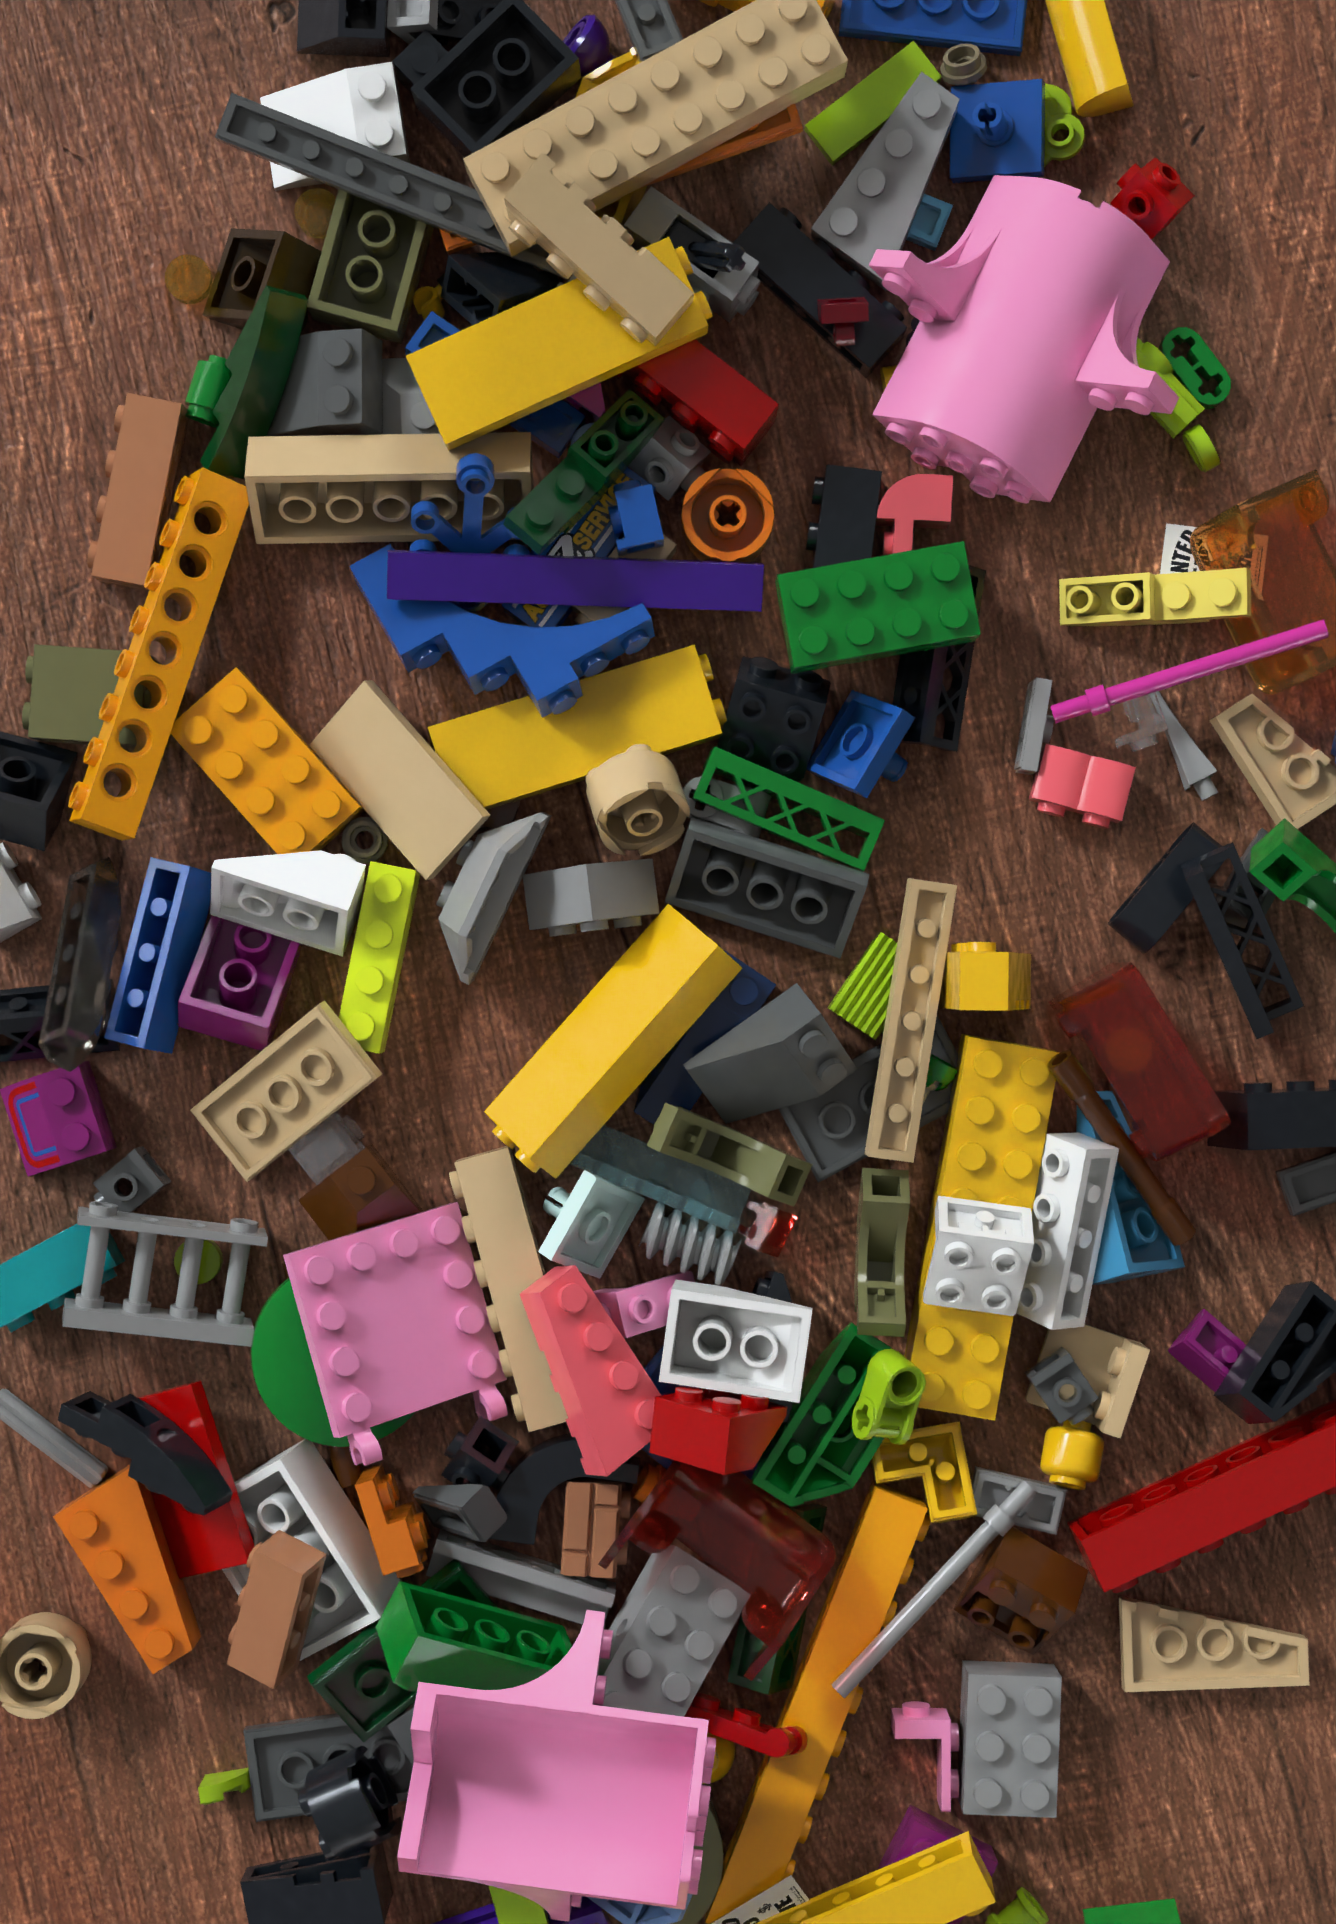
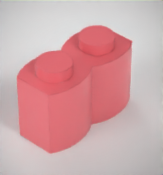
M1045 744L1041 750L1038 771L1035 773L1029 800L1038 803L1037 811L1064 817L1065 810L1082 814V823L1109 829L1110 822L1119 823L1123 819L1136 767L1071 749Z

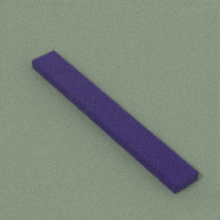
M388 550L387 599L634 607L643 603L646 608L762 612L764 564L754 562Z

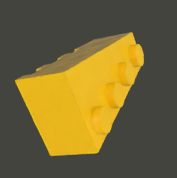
M996 942L951 944V952L946 954L939 1008L981 1011L1031 1009V954L996 952Z

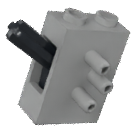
M651 186L624 224V228L634 239L631 246L638 251L642 247H647L670 237L674 249L682 246L688 256L693 273L688 275L687 278L694 293L702 290L710 309L729 323L737 312L744 316L759 294L756 291L761 282L757 279L759 262L748 255L742 246L731 243Z

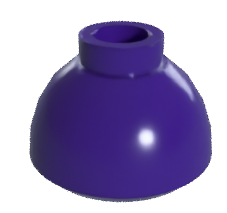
M594 14L584 16L563 40L579 58L581 77L586 76L616 58L610 52L607 30Z

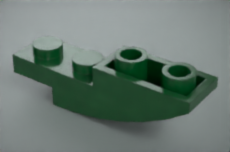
M628 389L570 446L567 456L506 515L503 525L540 555L562 532L567 534L603 496L654 436L665 418L632 390Z

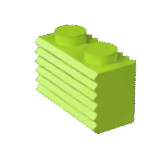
M882 932L876 934L827 1008L873 1040H876L879 1034L884 1032L897 942Z

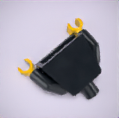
M498 252L448 255L445 273L437 279L439 284L435 288L425 286L417 289L414 293L413 302L418 314H422L425 320L431 311L441 318L444 316L445 310L441 303V300L444 299L468 322L475 325L556 288L559 284V279L554 274L538 271L529 264Z

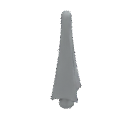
M1160 692L1148 694L1165 731L1184 790L1194 786L1201 801L1216 795L1218 791L1210 777L1214 776L1213 774L1218 770L1179 723Z

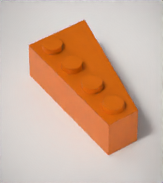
M130 1465L98 1484L95 1488L90 1489L65 1505L53 1518L147 1667L154 1675L192 1651L202 1636L184 1582L178 1577L151 1491L144 1484L128 1476Z

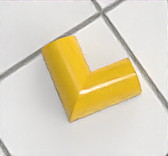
M960 1422L913 1429L909 1440L902 1445L891 1443L888 1438H884L871 1459L876 1484L922 1477L931 1523L950 1522L977 1515Z

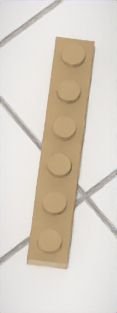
M907 878L864 1153L868 1157L914 1163L957 885Z

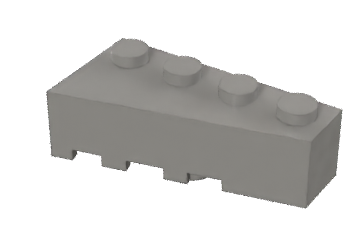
M922 71L811 228V236L814 240L816 238L822 240L833 250L836 256L885 291L887 289L882 285L883 279L869 266V263L877 249L902 251L959 105L958 97Z

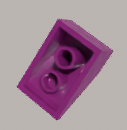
M211 915L178 1000V1027L262 1051L271 1044L280 1020L302 944Z

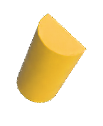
M1045 0L1077 115L1081 117H1095L1134 106L1105 1Z

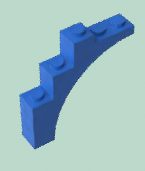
M391 544L349 566L360 591L408 673L416 668L425 669L434 665L440 660L442 654L448 651L474 695L484 690L489 692L500 688L508 681L509 676L516 673L542 718L550 713H563L575 705L577 699L583 696L579 682L580 677L583 675L590 677L600 673L608 666L609 661L624 653L633 654L640 651L649 643L651 638L655 637L652 617L643 603L609 618L574 626L529 627L500 623L465 611L450 601L387 599L388 550H394Z

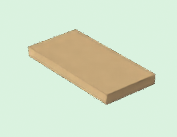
M373 680L363 681L309 745L425 880L434 879L490 817L488 811Z
M324 1000L190 1111L245 1181L248 1182L379 1078L382 1072Z

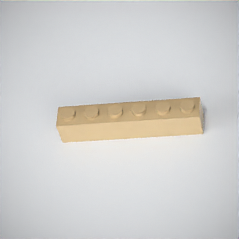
M504 1146L458 1159L454 1162L456 1171L449 1172V1177L455 1198L464 1197L468 1215L461 1217L468 1244L476 1242L481 1260L474 1261V1267L480 1288L489 1287L493 1301L492 1305L486 1306L493 1333L501 1331L506 1348L499 1350L503 1373L506 1378L514 1377L518 1393L511 1395V1401L518 1422L526 1421L529 1432L566 1422L565 1419L568 1418L559 1392L554 1390L549 1376L552 1373L544 1351L539 1349L520 1297L522 1291L545 1275L546 1272L541 1254L538 1252V1243L512 1149Z

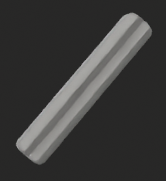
M4 1388L0 1390V1420L89 1488H95L108 1472V1467L9 1390Z

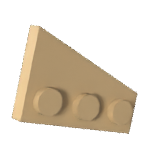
M1254 694L1248 695L1209 720L1276 825L1285 818L1295 828L1299 829L1336 804V768L1329 763L1331 759L1319 749L1314 750L1298 737L1291 725Z

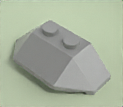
M546 812L534 814L478 834L475 841L469 839L463 845L456 864L462 866L455 883L449 880L446 882L436 903L437 906L443 908L438 920L461 982L469 985L475 980L523 878L522 875L525 874L552 815Z

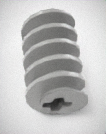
M659 1200L652 1211L639 1246L642 1243H646V1258L652 1259L659 1250H663V1265L668 1267L676 1257L681 1258V1273L685 1274L693 1264L698 1265V1280L702 1281L713 1271L715 1272L714 1285L721 1286L731 1270L742 1239L733 1246V1231L729 1229L717 1239L716 1224L709 1222L700 1232L699 1217L692 1215L683 1225L681 1224L682 1210L679 1208H675L667 1217H664L665 1203Z

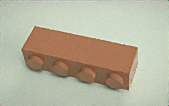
M127 393L125 405L117 407L114 419V431L119 433L116 451H109L105 465V476L110 478L107 496L101 495L96 511V521L101 523L98 541L93 540L91 542L87 557V566L92 568L91 576L100 582L149 591L144 588V583L151 565L154 562L159 563L162 555L163 546L159 545V539L166 522L169 520L189 419L185 416L187 409L182 403Z

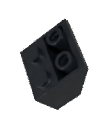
M299 0L298 54L390 57L391 30L387 28L388 0Z

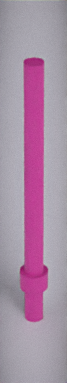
M1324 619L1105 689L1103 684L1086 689V695L1051 705V711L1055 723L1090 712L1092 716L1100 715L1111 711L1110 706L1328 638V630Z

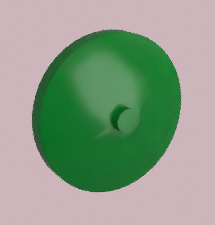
M288 1278L269 1297L254 1327L250 1353L254 1381L268 1409L290 1431L318 1444L348 1447L350 1445L347 1436L341 1438L333 1437L293 1289ZM415 1412L370 1427L377 1440L401 1427Z

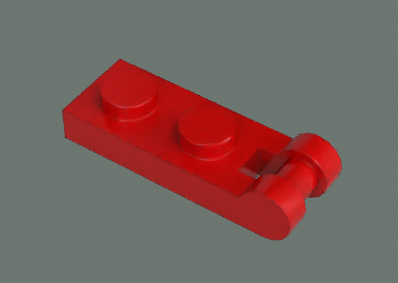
M703 1693L696 1694L684 1716L709 1720L707 1733L775 1758L802 1753L808 1742L806 1732L799 1726L772 1727L760 1722L761 1715L754 1711L743 1708H734V1712L719 1707L720 1699Z

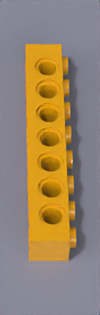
M203 467L190 474L189 477L184 476L177 487L174 496V502L179 503L174 520L169 519L162 530L159 545L164 546L160 561L159 563L154 562L147 573L144 588L148 589L149 592L144 607L141 605L137 607L129 626V631L134 633L129 650L123 649L116 662L114 675L119 677L114 693H108L101 705L99 719L104 722L98 738L93 737L87 746L83 762L88 764L84 780L83 782L78 781L75 784L68 802V807L73 809L70 822L121 841L135 838L249 506L246 486ZM196 512L202 513L208 518L210 522L209 534H204L197 529L194 522ZM181 555L190 557L195 563L196 573L193 578L182 572L179 564ZM167 598L174 599L181 608V616L178 621L171 619L165 612L164 604ZM152 641L159 642L165 648L166 660L163 665L156 663L150 656L149 647ZM138 684L144 685L151 693V703L148 708L141 707L135 700L134 690ZM123 727L130 729L136 737V747L133 752L126 751L120 745L119 733ZM108 771L115 773L121 781V790L116 797L110 795L104 788L103 781Z

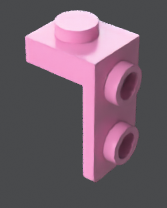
M687 1271L685 1274L679 1272L628 1288H603L593 1292L623 1338H628L666 1326L671 1288L675 1280L695 1282L693 1273Z
M909 1701L903 1703L902 1708H891V1728L895 1739H937V1802L941 1812H951V1798L959 1797L958 1769H951V1752L959 1751L958 1723H951L946 1708H930V1704L926 1702Z

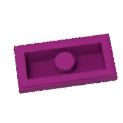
M1202 1309L1172 1343L1168 1352L1211 1390L1216 1392L1246 1344L1207 1310Z

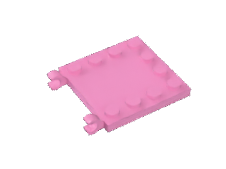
M458 1202L442 1205L283 1255L333 1437H348L350 1452L355 1465L363 1463L366 1466L383 1460L380 1445L370 1427L471 1392L473 1393L478 1418L481 1416L484 1419L493 1421L508 1415L504 1398L495 1385L507 1380L501 1366L495 1334L489 1323L486 1301L476 1276L474 1258L470 1244H468L465 1236Z

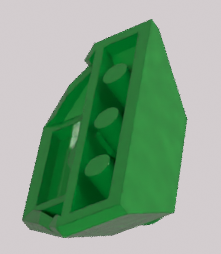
M850 1322L819 1355L802 1382L800 1403H792L788 1423L782 1422L762 1454L751 1482L790 1507L854 1488L884 1438L874 1436L869 1440L856 1438L852 1429L853 1410L859 1400L871 1358L881 1350L892 1348L873 1335H857V1325Z

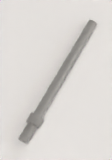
M1023 1480L999 1507L994 1504L982 1517L985 1522L831 1684L843 1698H846L998 1535L1003 1537L1015 1525L1012 1520L1037 1494L1026 1481Z

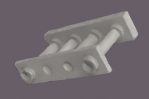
M100 1201L90 1202L89 1208L78 1206L77 1224L91 1226L82 1290L81 1293L76 1294L75 1299L65 1298L62 1315L63 1327L251 1347L254 1326L251 1318L244 1317L245 1313L241 1311L250 1245L267 1247L268 1242L265 1228H258L259 1223L257 1221L245 1218H232L230 1224L122 1212L117 1211L118 1205ZM110 1229L138 1232L129 1298H125L123 1304L104 1302V1297L100 1295ZM157 1234L185 1237L176 1303L171 1304L170 1309L151 1307L152 1303L147 1301ZM204 1240L232 1243L222 1308L217 1309L216 1314L198 1312V1307L194 1306Z

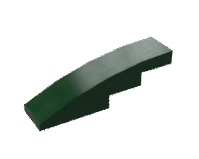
M265 286L225 362L232 376L213 410V414L220 424L200 459L204 468L220 475L245 479L248 437L266 436L283 395L297 350L308 303L305 295Z

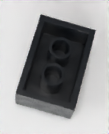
M503 0L410 89L416 108L464 157H467L539 118L581 78L579 58L523 0Z

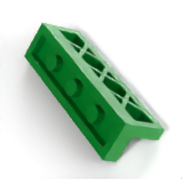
M713 747L710 750L703 766L704 771L692 797L693 800L853 869L865 870L885 822L884 819L718 747ZM713 773L734 781L740 794L723 801L705 792ZM744 786L750 787V788H753V789H751V790H749V791H746V789H745ZM761 791L771 795V798L778 800L782 813L768 819L756 815L749 796ZM742 799L746 810L731 803ZM787 805L792 806L794 808L789 810ZM803 811L820 818L825 831L811 837L804 836L798 833L791 815ZM785 818L789 829L774 822ZM830 823L836 825V827L831 828ZM845 829L866 838L858 858L840 850L834 835L835 832ZM827 836L831 847L816 840Z

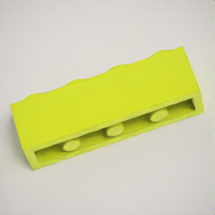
M370 861L339 1019L364 1051L380 1054L385 1052L420 873L417 870Z

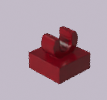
M865 297L817 299L818 319L821 324H833V342L836 346L855 345L854 322L869 321L868 301Z

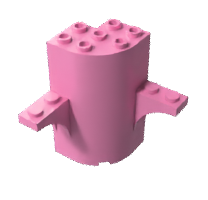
M994 175L963 235L949 251L936 260L926 263L911 251L877 249L869 263V266L883 279V287L891 293L898 295L909 306V313L920 320L872 415L886 428L885 434L890 439L903 444L912 452L911 458L917 464L928 469H936L937 466L949 467L956 472L962 473L971 482L970 488L981 496L994 498L996 494L1003 495L1025 504L1029 503L1030 500L1051 502L1097 408L1106 411H1112L1114 407L1130 409L1141 415H1149L1150 412L1172 414L1179 400L1178 395L1157 372L1139 367L1136 354L1137 336L1142 318L1170 261L1134 221L1115 207L1103 201L1100 207L1097 208L1088 201L1080 200V189L1038 177Z
M586 1610L581 1631L565 1657L547 1673L526 1684L502 1690H478L419 1682L410 1728L414 1763L397 1854L399 1872L458 1879L501 1888L536 1902L549 1913L552 1920L570 1921L571 1907H581L582 1896L685 1910L688 1894L697 1895L703 1850L694 1849V1846L703 1847L711 1786L701 1785L702 1783H711L716 1738L707 1737L709 1720L603 1706L607 1676L598 1675L600 1658L610 1659L613 1630L604 1629L605 1612Z

